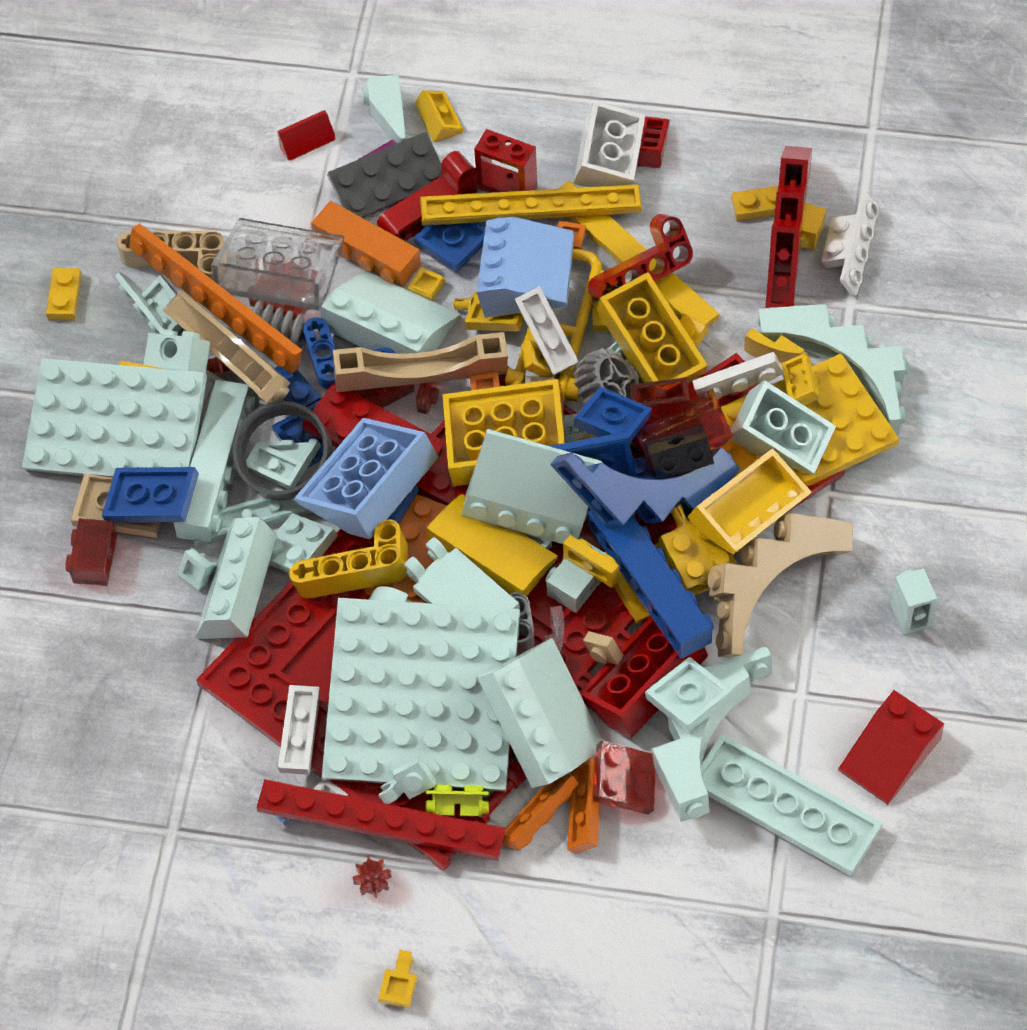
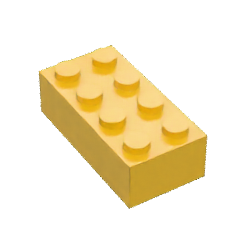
M648 272L599 299L597 312L626 358L629 359L632 367L636 368L635 372L641 377L640 380L655 403L675 393L705 373L708 366Z

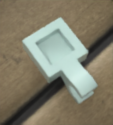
M418 757L394 770V780L386 782L381 786L383 792L379 793V797L384 804L392 803L402 793H405L411 799L435 787L437 780L421 757Z

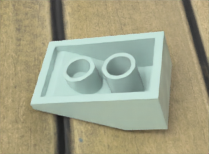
M764 380L749 390L727 437L751 453L763 456L773 448L789 467L812 475L818 467L836 426Z

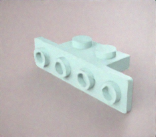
M120 272L115 275L121 283L118 286L119 289L127 297H132L135 301L133 304L134 308L141 315L147 316L150 320L148 325L156 334H160L161 329L177 331V333L182 329L179 324L163 312V309L177 294V291L165 277L159 275L142 292L137 284L128 276Z

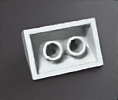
M593 101L585 118L573 184L584 187L632 184L635 177L645 115Z

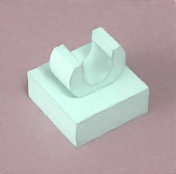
M191 548L184 552L178 575L199 591L207 586L209 577L214 574L217 563L215 561L211 563L205 558L206 554L198 553Z

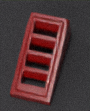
M645 117L637 166L661 168L670 119Z

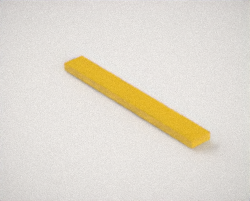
M569 180L558 189L577 187ZM609 215L568 217L573 223L586 225V234L619 264L647 250ZM652 259L649 263L650 271L656 266L655 259ZM674 273L655 281L673 312L680 319L686 313L707 328L719 319V313Z
M639 184L420 197L422 226L486 222V220L507 217L527 220L641 213L642 210Z

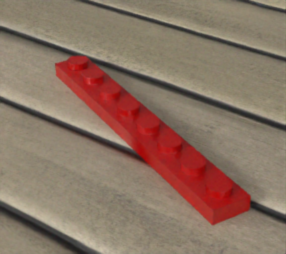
M264 779L256 806L257 812L495 861H499L505 836V828L266 779Z

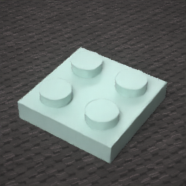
M292 513L276 532L277 537L269 566L289 573L290 568L296 562L321 557L338 535L331 527Z
M691 657L687 658L645 691L646 699L688 733L733 698L732 690Z

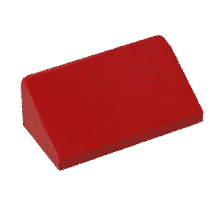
M326 110L277 131L280 149L289 161L335 140V134Z

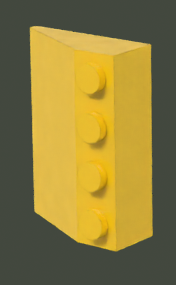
M558 379L442 394L448 470L453 487L469 485L487 429L546 446L566 443Z

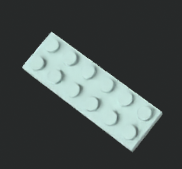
M721 734L702 763V779L709 797L849 876L853 875L882 829L883 823L724 734Z

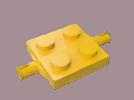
M477 291L470 299L454 298L453 301L455 310H468L464 322L467 330L519 332L524 320L522 313L484 317Z
M681 505L672 509L671 514L677 527L673 531L660 536L658 541L672 568L679 573L682 586L686 591L697 586L708 585V575L712 566L722 563L738 564L732 553L718 546L690 520L688 521Z

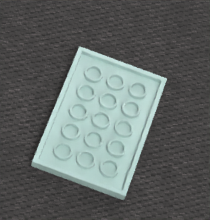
M41 358L22 468L26 471L78 476H84V473L113 477L116 468L190 467L196 447L207 375L204 372Z

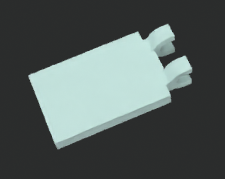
M435 537L426 543V547L429 549L427 555L434 560L426 570L413 556L404 563V566L408 569L406 575L417 582L413 586L414 592L426 603L520 608L519 602L457 548L448 553L442 543Z

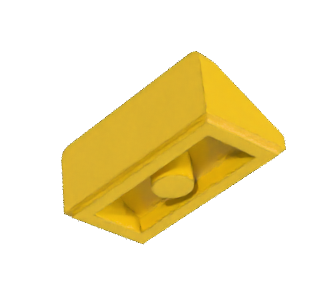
M422 90L415 101V106L432 141H441L463 133L464 129L445 91Z

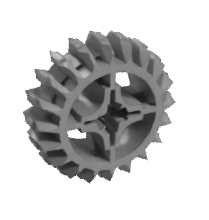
M604 348L597 349L585 355L576 365L577 370L573 374L577 380L573 384L579 388L577 395L582 397V404H586L600 386L640 404L644 399V395L641 393L644 387L639 384L641 377L636 375V368H632L629 365V359L624 360L620 352L615 354L612 348L608 350Z

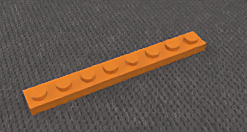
M139 223L132 228L129 248L136 255L142 257L155 270L165 275L177 287L188 293L196 302L202 304L215 317L225 322L237 334L248 340L256 349L262 351L288 373L292 374L299 369L303 351L301 348Z

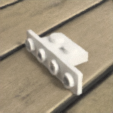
M867 192L861 194L856 214L832 218L821 263L825 268L843 266L840 282L851 296L858 294L859 286L862 283V274L865 262L868 260V250L874 234L873 229L876 218L879 215L877 203L873 201Z

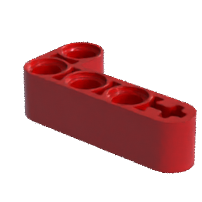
M459 151L449 153L441 163L442 176L381 214L377 220V226L406 242L427 226H422L420 197L476 194L478 191L476 168Z
M666 214L654 216L649 227L656 246L594 276L588 283L589 294L594 299L599 300L604 295L627 284L625 282V275L630 270L632 272V279L630 281L648 272L655 282L688 265L693 258V249L681 220ZM668 221L670 224L669 231L666 234H664L663 226ZM676 247H679V256L674 259L673 251ZM652 259H655L656 266L650 271L649 263Z

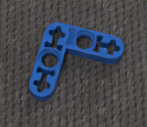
M315 317L308 319L304 323V339L317 381L321 387L329 389L335 383L333 350H336L327 322L322 318ZM318 329L321 339L316 340L315 333L312 330ZM386 347L373 350L384 353H395L394 350ZM320 349L330 351V354L326 357H318L315 353ZM331 372L333 376L328 377L326 373Z

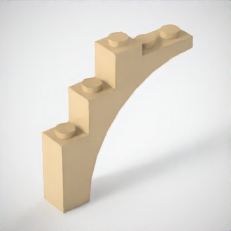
M182 289L178 291L163 309V312L188 332L200 334L199 339L209 341V351L267 403L275 402V400L282 401L290 391L287 387L290 382Z
M790 513L776 521L774 526L776 540L756 538L752 539L742 548L741 560L743 565L722 563L712 566L708 575L709 596L720 598V603L717 607V616L719 618V632L716 636L717 657L732 658L742 655L745 631L752 610L762 592L779 573L794 562L815 555L838 556L852 552L853 522Z

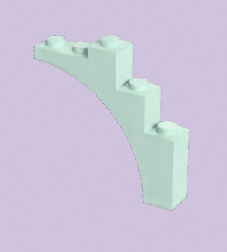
M826 304L759 309L758 332L773 342H776L782 335L804 349V352L826 360L842 353L896 435L899 434L900 424L905 423L904 406H899L898 399H901V385H903L904 374L909 373L908 357H903L901 346L871 348L870 336H865L864 325L834 327L833 315H828Z

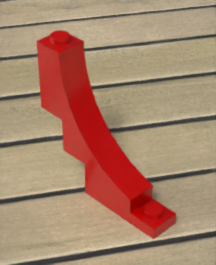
M785 146L781 156L779 186L776 191L775 215L771 230L765 308L794 306L805 202L811 171L812 148Z

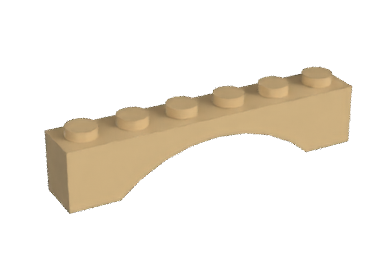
M504 332L475 335L450 347L422 353H384L363 347L333 350V368L337 392L467 379L471 375L496 371L498 375L507 374L508 353Z

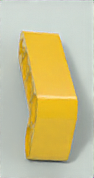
M384 520L374 530V547L298 561L290 568L289 577L298 593L304 598H315L395 583L406 577L408 569L404 566V563L408 561V543L396 521Z

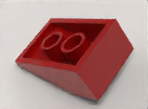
M893 690L875 712L839 766L838 771L889 805L939 743L945 723L896 690Z

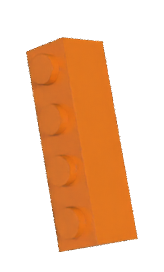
M331 200L311 222L313 239L320 246L331 248L342 258H349L358 263L365 271L376 273L390 284L394 283L403 288L421 266L420 249Z

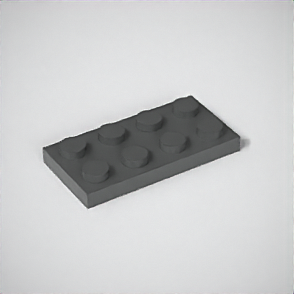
M426 131L331 170L327 173V176L341 206L364 218L398 204L442 176L441 161Z

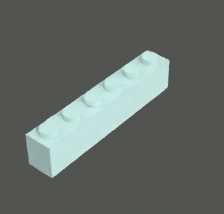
M221 380L215 381L190 467L196 468L199 475L185 522H174L177 538L198 539L201 542L211 543L213 532L218 533L221 516L218 515V512L221 508L226 507L228 499L227 485L232 484L235 473L233 467L234 438L239 426L248 416V413L253 412L255 398L251 396L250 388L247 384Z

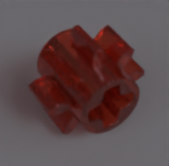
M367 857V861L362 865H355L356 871L360 875L352 877L354 885H360V894L362 896L367 892L377 898L378 893L382 889L389 890L386 879L392 877L391 869L383 870L385 866L383 859L377 862Z

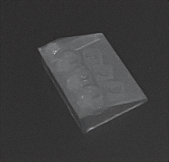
M239 218L211 264L212 280L231 295L319 311L329 293L344 243V236Z

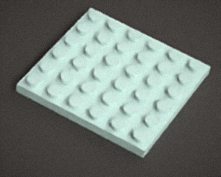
M338 598L322 779L385 784L394 780L393 772L395 769L421 757L437 780L436 785H452V788L464 789V785L483 786V790L506 792L510 743L478 677L517 657L520 609Z

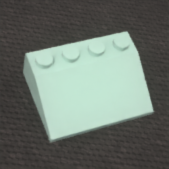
M368 271L360 273L337 287L321 306V318L327 322L330 333L369 350L386 347L394 350L396 354L422 353L436 350L461 318V314L394 283L390 284Z
M487 429L466 492L461 516L563 544L569 535L578 539L588 506L550 465L556 456L571 452ZM575 454L584 461L585 466L602 463V461Z
M553 638L478 677L532 788L552 783L573 771L606 747Z

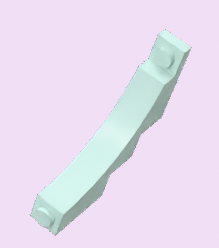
M767 646L705 667L708 672L732 690L733 698L689 733L668 717L669 730L674 741L652 748L654 768L680 822L697 819L703 814L710 812L708 792L701 774L702 761L707 744L722 719L738 703L751 695L750 681L762 679L772 674V658Z

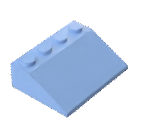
M517 217L486 220L477 285V295L484 317L521 313L515 298L539 286L551 309L567 307L574 231Z
M362 418L294 499L296 503L347 533L371 539L374 536L376 526L380 522L387 520L437 460L438 455L425 432Z

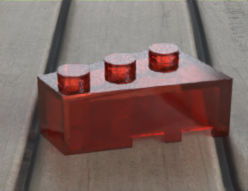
M713 388L706 391L707 398L694 405L689 401L682 405L684 411L671 418L666 414L643 427L637 433L639 443L652 472L654 468L646 444L648 441L703 425L709 447L717 448L723 446L729 439L733 438Z

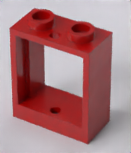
M486 129L474 148L478 189L488 193L536 190L538 186L536 146ZM492 160L517 168L518 172L493 164Z

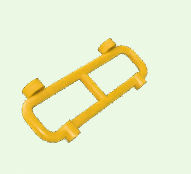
M573 248V260L587 262L591 265L575 326L560 324L565 336L571 337L569 344L577 357L594 300L588 292V283L594 276L604 272V270H602L600 259L594 253ZM529 327L527 328L523 343L529 340L528 336L531 332ZM522 349L516 368H508L505 385L524 384L527 369L524 368L522 362ZM575 365L560 374L559 381L561 382L563 403L565 398L574 402H578L579 395H577L579 388L573 384L577 379L571 378Z

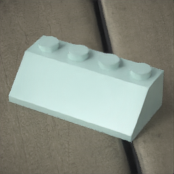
M260 517L235 518L226 533L195 635L197 639L248 637L277 534Z

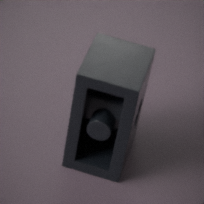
M703 425L646 442L657 480H663L715 464Z

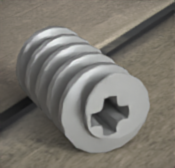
M259 300L252 309L254 313L299 348L304 346V315L299 314L293 320V311L289 310L286 316L283 317V308L279 307L274 314L272 304H268L265 310H263V301Z

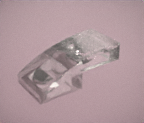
M561 605L550 608V622L553 634L544 636V641L553 638L563 658L565 637Z

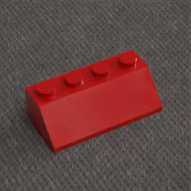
M651 616L620 648L624 656L619 664L607 662L579 692L583 701L610 728L631 739L659 710L646 699L645 691L687 658L691 657L701 665L708 657L707 651L703 647L680 659Z

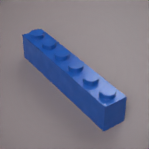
M589 510V529L605 552L617 562L619 572L680 659L711 644L712 630L714 629L711 618L707 613L702 614L694 594L691 591L687 592L682 586L679 573L675 569L671 570L667 565L664 552L660 547L655 548L647 528L644 525L640 526L635 520V513L631 515L624 525L607 528Z

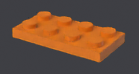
M416 495L399 526L408 543V560L413 556L426 570L434 562L427 555L429 549L426 547V543L430 541L427 539V527L447 506ZM407 575L404 579L395 583L365 588L366 594L371 596L377 587H391L408 594L407 599L412 602L426 603L414 592L413 586L417 582Z

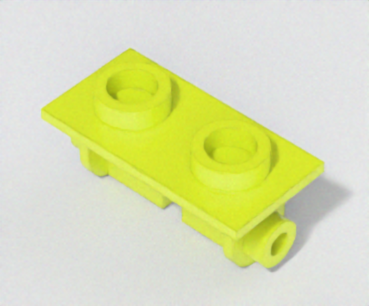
M435 785L433 791L426 790V794H433L432 800H427L426 812L438 815H455V804H461L460 816L482 817L483 814H489V801H483V795H490V792H483V786L464 785V791H452V785Z

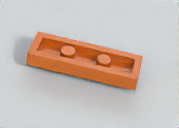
M594 757L588 759L571 772V775L579 784L572 791L570 797L567 850L575 854L598 846L602 761Z
M566 774L548 785H543L505 828L503 846L521 850L530 844L533 835L539 828L547 824L555 810L571 797L572 791L579 784L572 775Z

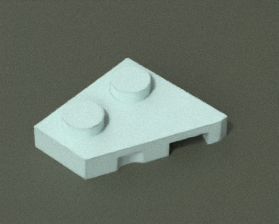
M309 439L307 443H294L293 440H281L277 443L259 441L246 459L249 472L287 489H292L298 484L321 444L316 439Z

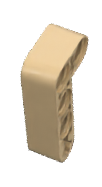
M131 231L124 232L118 237L117 246L124 265L127 267H153L129 248ZM150 231L191 264L198 267L200 271L218 285L222 286L226 279L227 252L221 233L218 231Z

